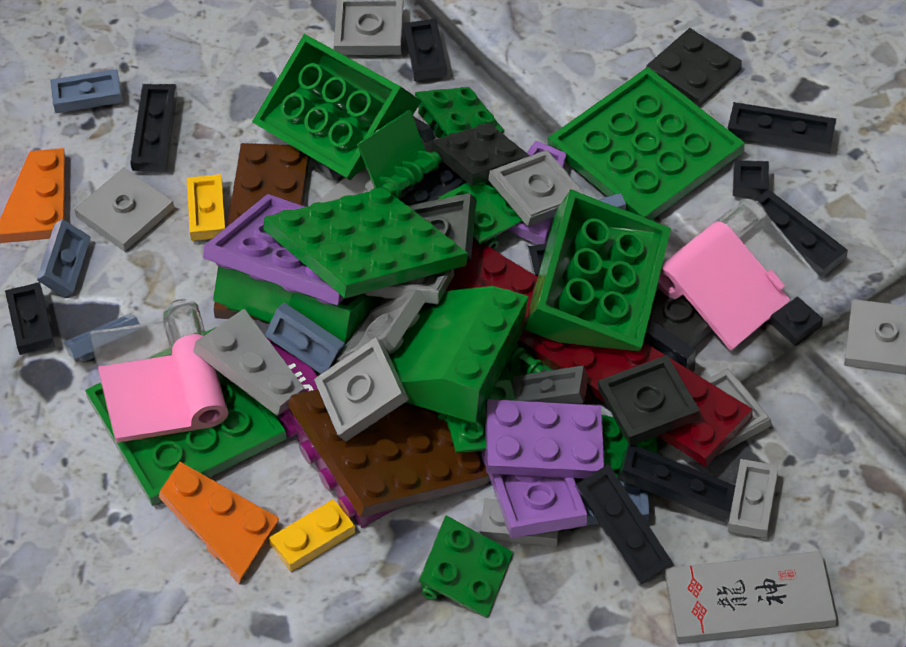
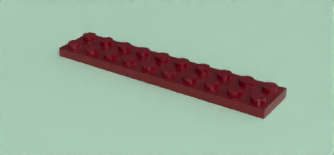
M473 239L471 260L467 261L466 266L454 269V277L446 291L488 286L508 289L528 296L527 318L538 276L484 243L479 245ZM527 330L523 331L517 342L518 347L524 348L528 354L537 360L540 359L543 364L552 370L584 365L589 375L587 385L591 389L592 395L604 403L605 401L598 390L599 380L665 356L645 342H643L640 351L560 343ZM669 358L698 406L700 420L660 434L658 437L707 467L753 418V409Z

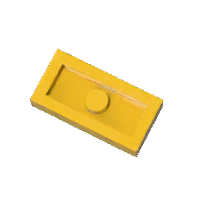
M217 174L186 178L191 241L213 239L226 228L222 176Z
M332 499L269 537L270 546L289 571L293 572L354 535L356 531L353 522L337 502Z

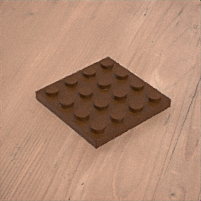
M318 389L293 394L289 399L287 406L360 517L486 486L490 481V477L486 473V466L476 451L455 452L448 423L444 419L439 420L436 411L405 402L345 442L338 436Z

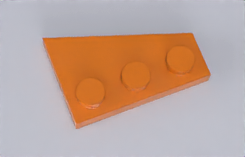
M64 148L29 151L0 217V243L50 239L54 224L61 219L66 221V154Z
M179 462L159 493V498L188 530H193L207 545L206 549L215 559L219 558L231 571L230 575L238 584L246 575L279 521V517L182 462Z

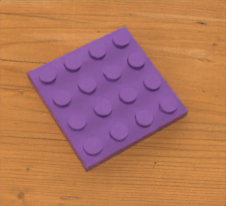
M267 194L204 246L203 258L215 262L221 268L235 269L247 273L255 280H267L281 285L289 292H301L315 297L324 304L338 305L345 299L263 230L264 217L278 214L283 210H295L304 207L299 204Z

